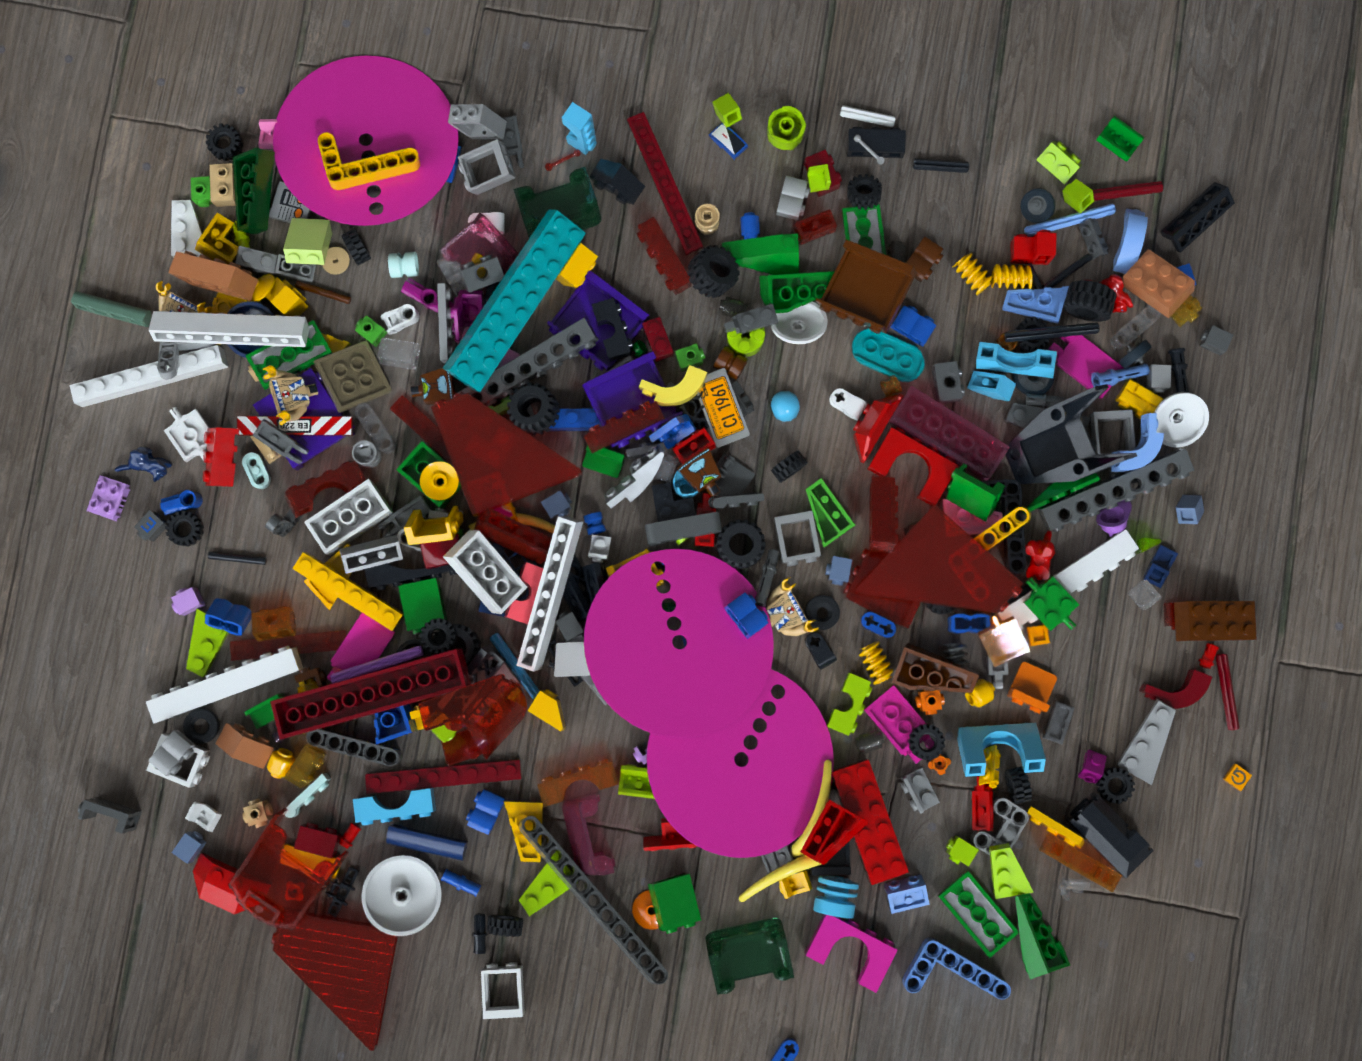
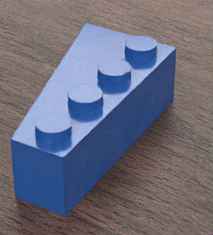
M410 704L375 714L376 745L418 731L415 719L411 720L410 712L412 710Z

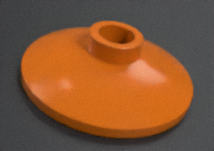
M646 890L640 893L634 900L632 907L633 917L645 929H658L655 913L650 914L648 912V908L653 907L650 891Z

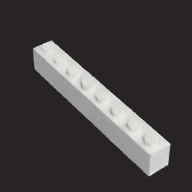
M153 311L149 332L154 341L306 347L309 325L306 317Z
M219 345L179 355L177 375L169 380L160 377L157 369L158 361L72 384L70 389L74 404L85 407L228 368L225 351Z
M567 516L557 518L516 666L533 672L541 670L543 667L583 521Z
M1124 530L1053 575V577L1070 595L1075 590L1080 592L1088 587L1086 583L1093 580L1095 582L1104 576L1103 572L1107 569L1112 571L1120 566L1118 562L1125 559L1127 561L1136 555L1134 552L1139 548L1128 531ZM1032 591L995 614L1006 633L1013 632L1016 634L1024 629L1023 624L1028 621L1031 624L1038 620L1023 603Z
M288 645L278 649L279 653L272 655L269 652L261 655L258 661L254 662L253 659L244 661L239 668H235V665L223 669L224 673L220 675L217 672L206 675V680L201 682L199 679L187 682V687L181 688V685L169 689L170 693L163 695V692L152 695V699L146 701L153 724L304 669L297 648H290Z

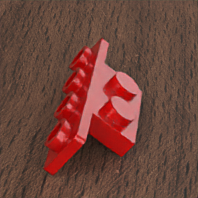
M666 818L661 819V836L643 837L644 851L698 847L678 833Z

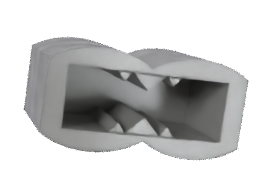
M786 176L776 215L798 220L799 216H803L806 206L802 204L803 199L808 198L810 188L807 187L808 181Z
M174 730L151 756L149 762L165 776L175 775L182 766L180 764L182 761L189 759L193 755L195 744L179 730Z

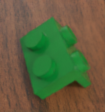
M1114 116L1096 141L1127 162L1144 140V137Z

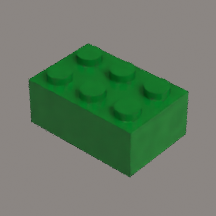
M421 441L396 470L424 494L420 486L422 471L433 462L445 461ZM458 472L459 485L451 497L445 500L429 498L441 509H444L468 482ZM440 478L438 479L437 484L442 485L444 483V480Z

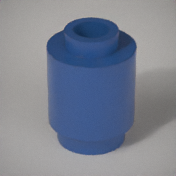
M753 212L744 213V216L740 218L743 240L758 238L760 235L759 216Z

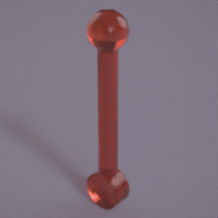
M576 149L574 153L552 164L547 163L545 169L551 171L553 167L575 156L579 157L581 151Z

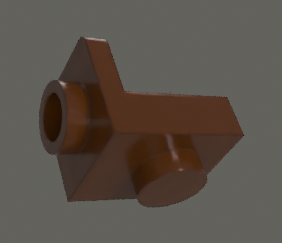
M310 667L299 670V674L294 676L296 683L316 678L318 687L326 686L327 676L324 670L321 671V668L311 670Z

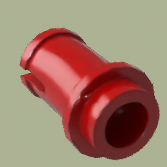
M1207 643L1202 658L1198 660L1200 662L1199 666L1211 669V666H1214L1213 661L1219 647Z
M351 822L344 835L339 837L340 841L338 843L347 849L350 846L352 847V842L359 831H361V828Z

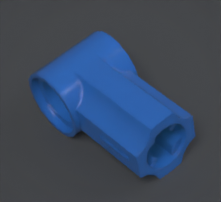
M185 490L181 494L161 499L160 506L164 515H170L178 511L199 508L202 505L203 498L197 492ZM193 495L194 500L189 504L188 499Z

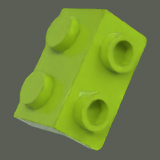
M1053 141L1037 158V161L1065 185L1077 170L1081 168V159L1073 153L1070 155L1066 151L1067 147L1062 142Z
M632 764L622 765L618 794L655 799L650 787L647 767L640 768Z

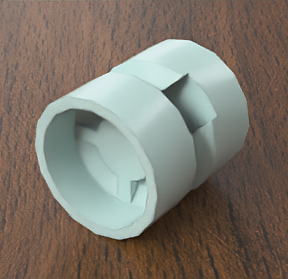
M416 251L405 252L404 255L389 253L388 266L391 278H400L403 274H406L407 277L419 276V263Z

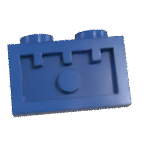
M688 414L673 418L652 433L649 438L652 443L660 441L664 443L667 449H671L678 442L694 433L696 428Z

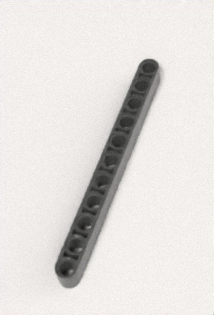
M534 816L523 818L519 822L520 832L647 981L657 985L665 983L668 978V972L540 821ZM527 820L533 823V829L531 831H528L525 828V822ZM539 835L544 836L546 839L544 846L539 845L537 841ZM552 850L557 851L559 854L557 861L552 860L550 857ZM565 865L571 868L569 876H566L563 872ZM578 880H581L584 883V889L582 891H579L576 888V883ZM591 895L597 898V903L594 906L589 903ZM604 910H607L610 914L607 921L602 918ZM617 925L622 927V934L620 936L615 933ZM630 940H633L635 943V948L632 951L628 949V942ZM643 955H646L648 958V963L645 966L640 961ZM656 970H658L661 974V977L658 981H656L653 977V974Z

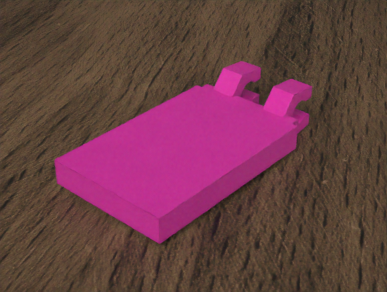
M1082 335L1059 337L1068 344L1064 350L1056 343H1053L1048 348L1050 351H1057L1056 365L1086 389L1093 388L1091 381L1092 373H1102L1108 369H1124V367ZM1108 385L1109 388L1100 397H1098L1099 399H1102L1104 395L1108 392V390L1111 388L1110 385Z
M361 612L330 660L333 668L329 672L327 679L331 681L330 676L333 673L379 659L395 632Z
M893 685L864 711L897 751L904 756L908 754L917 764L922 759L915 756L910 750L908 743L909 735L914 728L926 723ZM925 734L921 736L919 744L923 742L928 749H931L934 741L930 735Z

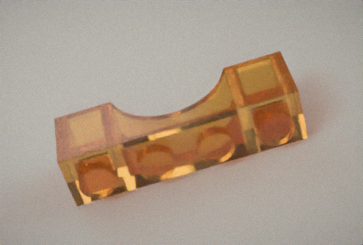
M608 759L597 762L598 766L590 768L588 764L578 767L579 771L571 773V770L559 773L560 777L555 779L552 776L542 778V783L537 784L543 806L546 807L563 802L568 786L578 780L590 781L600 790L618 785L619 779L613 761L609 762Z
M1049 833L1039 848V851L1108 891L1114 892L1122 877L1118 872Z

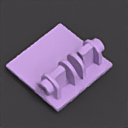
M100 475L87 511L117 521L121 517L120 515L123 510L119 506L124 507L120 503L121 501H127L122 498H127L130 485Z

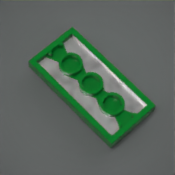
M880 204L874 205L872 209L868 207L867 210H864V207H861V210L858 207L842 208L845 241L847 239L886 255Z
M314 320L308 323L309 333L306 347L263 346L246 355L264 390L270 388L269 382L270 379H273H264V375L268 374L266 370H263L264 367L272 365L275 369L296 374L313 365L314 360L332 354Z
M965 871L937 895L989 958L1019 933L969 871Z

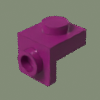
M1088 749L1085 753L1083 768L1078 773V778L1088 783L1096 784L1103 776L1107 756Z

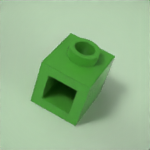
M209 176L191 178V199L199 207H209L210 204H213L210 197Z
M367 315L356 324L357 328L355 331L375 347L378 346L387 334L383 327Z
M697 344L675 351L681 372L687 371L689 365L693 367L703 365L702 359H705L702 348L698 349Z

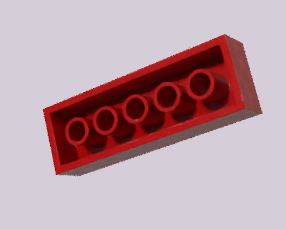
M864 759L833 770L832 779L842 807L869 822L853 837L869 883L875 885L909 873L869 760Z

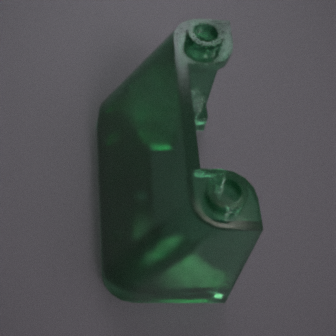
M586 167L572 171L569 175L570 183L534 194L530 186L513 189L529 238L548 210H558L582 230L594 227L601 222L602 217Z
M770 918L712 931L705 937L717 995L730 993L734 990L735 981L764 974L773 973L774 977L780 981L794 978L787 939L782 921L779 918Z

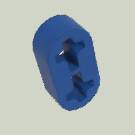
M867 612L861 617V625L881 637L890 638L896 632V626L892 621L876 613ZM873 616L872 620L877 622V625L870 624L867 626L865 617ZM880 624L883 626L889 624L892 632L884 634V629L879 627Z
M792 1038L785 1039L770 1061H780L782 1057L784 1058L783 1061H793L799 1052L798 1043ZM791 1043L794 1044V1051H789L788 1054L785 1055V1052L787 1050L785 1045L787 1044L790 1046Z

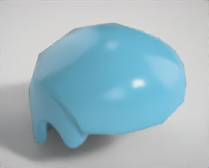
M780 391L773 396L771 409L776 419L786 422L797 417L800 404L797 396L792 392Z
M677 470L672 482L676 494L683 498H692L697 495L698 492Z

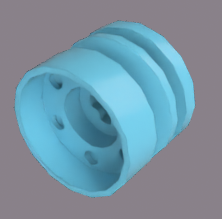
M819 876L818 882L826 884V886H817V890L825 894L824 896L815 897L813 910L835 917L854 918L856 905L848 901V898H855L858 894L849 891V889H859V883L841 876Z

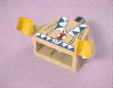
M163 281L156 284V290L159 292V311H185L188 313H209L212 311L211 306L204 308L205 302L195 305L172 292L168 294L167 291L171 289L169 283L165 284V288L162 286Z
M272 365L264 367L263 370L268 372L267 375H264V379L273 378L270 379L269 387L278 413L276 417L283 419L279 424L283 425L286 422L298 420L307 411L310 403L309 397L318 395L316 384L305 386L302 377L275 369Z
M787 577L783 580L782 584L771 592L766 602V610L771 626H774L778 633L781 632L786 636H800L808 632L817 631L819 627L814 629L811 626L812 622L816 620H807L791 591L796 583L790 586L787 581L791 577Z

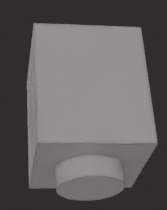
M1171 365L1149 366L1150 372L1147 375L1146 388L1155 394H1164L1165 391L1171 388Z

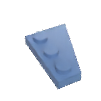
M1062 286V288L1048 287L1036 290H1008L1002 310L1028 317H1036L1037 319L1041 318L1058 324L1069 286Z

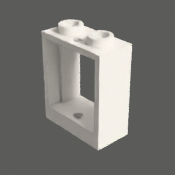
M161 734L154 753L170 734ZM195 745L193 750L198 755L188 779L173 774L165 776L150 762L146 771L188 788L195 787L201 781L203 766L205 767L210 759L208 755L210 750Z
M516 962L506 963V966L500 967L495 963L487 964L481 970L483 1019L523 1017L525 1013L523 966H517ZM517 973V1006L490 1007L489 974Z

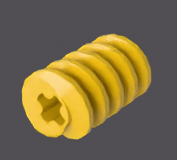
M969 253L962 257L953 267L958 266L956 273L963 272L961 275L962 279L968 277L966 284L973 283L971 290L978 288L976 292L978 296L991 285L990 281L993 276L985 277L988 270L981 272L980 270L983 265L976 266L975 264L978 259L970 260L973 254Z
M1000 264L994 266L991 288L994 287L995 283L998 284V288H1001L1002 284L1005 283L1008 289L1010 283H1012L1014 289H1016L1018 284H1020L1021 289H1024L1025 284H1028V288L1031 289L1033 275L1029 265H1026L1025 268L1022 265H1018L1017 269L1015 265H1011L1009 268L1007 264H1004L1002 268Z
M879 641L861 648L863 651L859 654V657L866 656V659L862 662L863 664H870L866 668V671H873L869 677H876L873 685L892 678L893 676L890 675L894 671L893 669H887L890 662H883L887 656L880 655L883 648H876L880 644Z

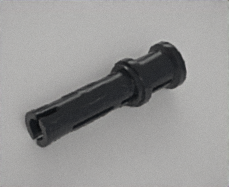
M1185 348L1168 350V354L1171 356V370L1174 372L1177 393L1189 392L1186 376L1188 364L1185 363L1184 356Z

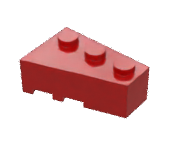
M828 800L800 852L814 861L825 865L869 822L835 802Z

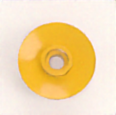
M265 274L258 278L251 301L259 302L270 292L275 283V277L272 274Z
M433 462L424 468L420 476L422 491L426 496L434 500L448 499L456 492L459 485L457 471L446 462ZM440 478L444 480V483L442 485L437 484V481Z

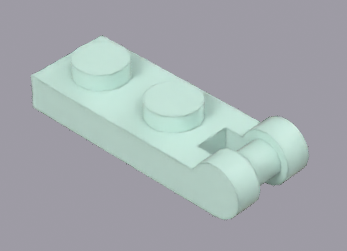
M327 773L321 774L285 808V816L292 818L299 815L300 808L304 804L305 806L309 805L315 799L314 794L318 791L321 793L329 786L328 781L331 777Z

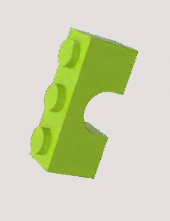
M852 673L847 674L841 691L851 697L852 705L847 711L843 712L833 709L827 722V727L847 736L850 733L854 734L858 724L855 720L858 715H862L865 705L862 703L865 697L868 698L872 691L871 681Z

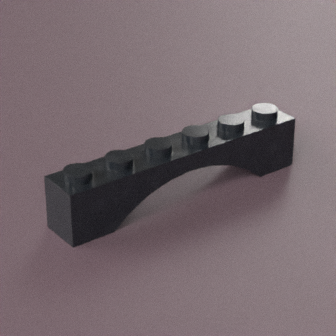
M386 563L365 569L368 588L374 589V592L386 590L385 586L393 585V588L404 585V582L412 581L414 583L423 581V578L427 577L439 579L442 578V574L449 573L450 576L458 575L450 565L432 569L410 570L397 568Z

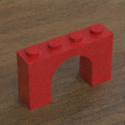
M891 427L867 470L884 479L898 456L905 453L919 455L928 466V478L917 498L934 507L951 480L953 471L959 465L955 464L956 461L949 456L943 457L938 454L939 451L931 446L927 448L922 445V441L918 438L906 436V432L902 429Z

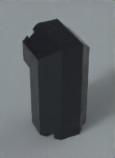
M1093 792L1090 794L1092 798L1090 800L1084 798L1071 811L1070 815L1072 818L1067 817L1066 821L1123 878H1127L1154 850L1150 848L1149 843L1136 830L1132 829L1130 831L1127 828L1129 825L1097 793Z

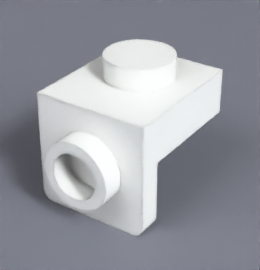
M194 802L185 819L197 823L209 832H213L222 814L207 804Z

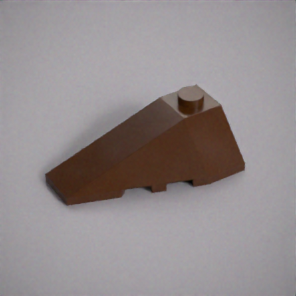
M907 643L902 652L892 683L909 690L923 689L929 691L942 690L973 693L979 674L926 649Z

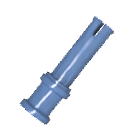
M1145 363L1120 370L1108 369L1106 372L1092 373L1091 381L1093 387L1105 384L1114 386L1119 381L1147 376L1150 370L1149 366Z

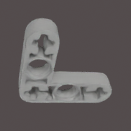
M160 342L157 365L160 377L169 380L177 375L179 351L202 349L215 346L216 344ZM168 354H173L170 358H164Z

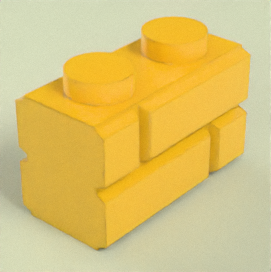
M1132 379L1125 382L1115 399L1120 408L1132 410L1139 419H1141V415L1154 413L1157 406L1163 400L1162 397Z

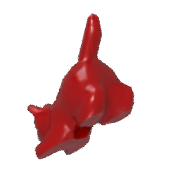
M1112 274L1099 282L1116 292L1117 297L1112 313L1126 312L1127 307H1134L1128 293L1123 291L1124 284L1120 276Z
M1050 530L1046 532L1043 540H1031L1026 545V554L1031 556V562L1026 571L1027 578H1033L1035 575L1038 580H1047L1050 577V563L1055 554V546L1051 542L1052 532Z

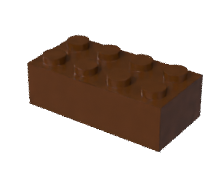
M1255 601L1174 602L1176 641L1257 640Z

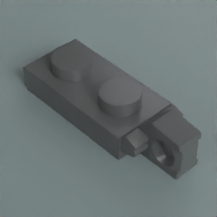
M773 304L736 314V316L732 317L733 321L724 323L726 333L736 330L737 334H744L777 324L778 319Z

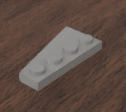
M437 283L440 361L446 364L453 353V335L450 319H452L451 307L449 308L451 289L445 283Z
M1159 699L1156 700L1117 762L1118 767L1152 785L1176 712L1175 708Z

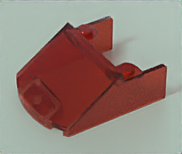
M504 674L490 677L418 704L425 731L445 725L447 729L452 731H458L463 727H467V730L456 733L452 740L445 743L441 741L448 766L477 758L482 754L487 760L524 719L527 711V701L522 687L514 679H506Z
M283 808L274 815L228 886L230 889L232 888L236 895L237 902L254 918L275 928L281 927L294 930L330 883V880L349 852L345 850L337 857L334 863L321 861L314 870L282 848L287 840V834L278 825L288 809Z

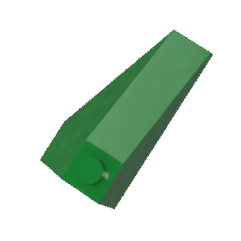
M798 234L773 235L722 243V247L726 251L729 250L731 252L730 255L736 258L735 262L738 263L739 267H746L757 270V272H765L772 275L799 273Z
M835 271L759 276L761 298L765 306L773 304L776 313H788L793 311V309L816 300V298H822Z
M1094 473L1073 482H1053L1029 503L1026 508L1031 512L1099 481L1100 478Z
M1030 893L1015 897L1022 959L1029 978L1033 979L1071 966L1063 945L1060 941L1056 942L1051 934L1053 931L1051 926L1044 923L1042 912Z

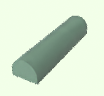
M78 291L73 294L71 299L72 304L79 310L144 327H149L151 321V311Z

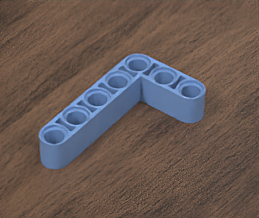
M932 937L926 938L922 942L902 978V983L906 990L910 993H917L923 987L936 962L998 999L1004 1000L1011 993L1010 986L1003 979ZM935 943L936 950L931 953L928 952V945ZM949 953L953 954V960L946 963L944 961L945 956ZM923 960L926 961L925 969L919 970L917 968L918 963ZM964 964H970V970L967 973L961 971ZM987 974V981L979 983L980 975ZM916 978V985L909 987L907 985L908 980ZM1003 984L1005 987L1004 991L996 993V987Z

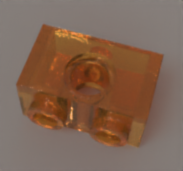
M281 606L274 610L263 609L252 613V634L258 642L296 636L295 614L290 607Z

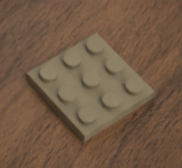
M367 340L314 360V365L339 413L392 391Z

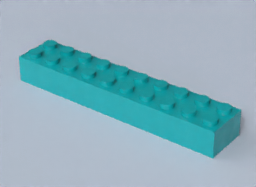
M548 210L443 369L472 390L481 392L586 233L558 210Z

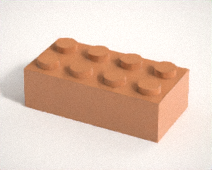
M176 251L168 272L192 286L251 301L258 279L251 276L252 272L240 269L241 266L236 263L230 262L228 265L225 261L217 258L212 261L207 256L200 254L197 257L196 254L189 251L184 253Z

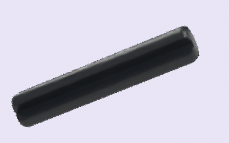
M915 158L913 169L967 173L969 171V162Z

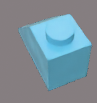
M973 371L967 388L993 399L1010 401L1016 383L1005 375Z

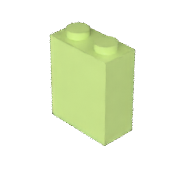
M292 218L283 248L286 263L324 265L332 237L330 220Z

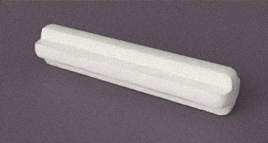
M845 105L841 108L840 116L887 127H893L895 124V116Z

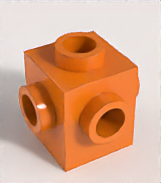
M923 690L922 692H917L918 696L915 697L916 707L919 708V711H925L926 715L937 714V710H942V705L945 704L943 693L940 694V690ZM930 697L934 698V704L932 705L928 703Z

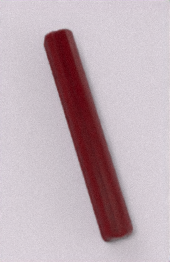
M1161 181L1095 189L1093 190L1094 201L1161 193L1163 191V184Z
M1218 654L1216 655L1227 728L1228 730L1239 729L1228 655Z

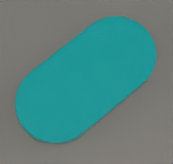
M866 329L859 332L852 342L853 356L860 364L897 381L911 382L917 379L924 369L925 361L921 351L916 346L890 334L882 332L877 334Z

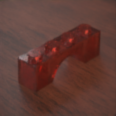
M356 461L351 463L345 462L338 469L327 470L320 477H312L307 479L302 485L289 487L285 492V500L294 517L297 518L313 511L314 498L320 491L326 488H338L348 493L365 482L366 479Z

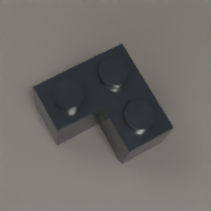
M600 159L589 176L597 189L601 191L605 189L612 194L614 193L616 195L615 199L624 205L625 203L634 205L645 188V185L624 165Z
M670 482L651 486L658 522L696 515L693 498L673 500Z

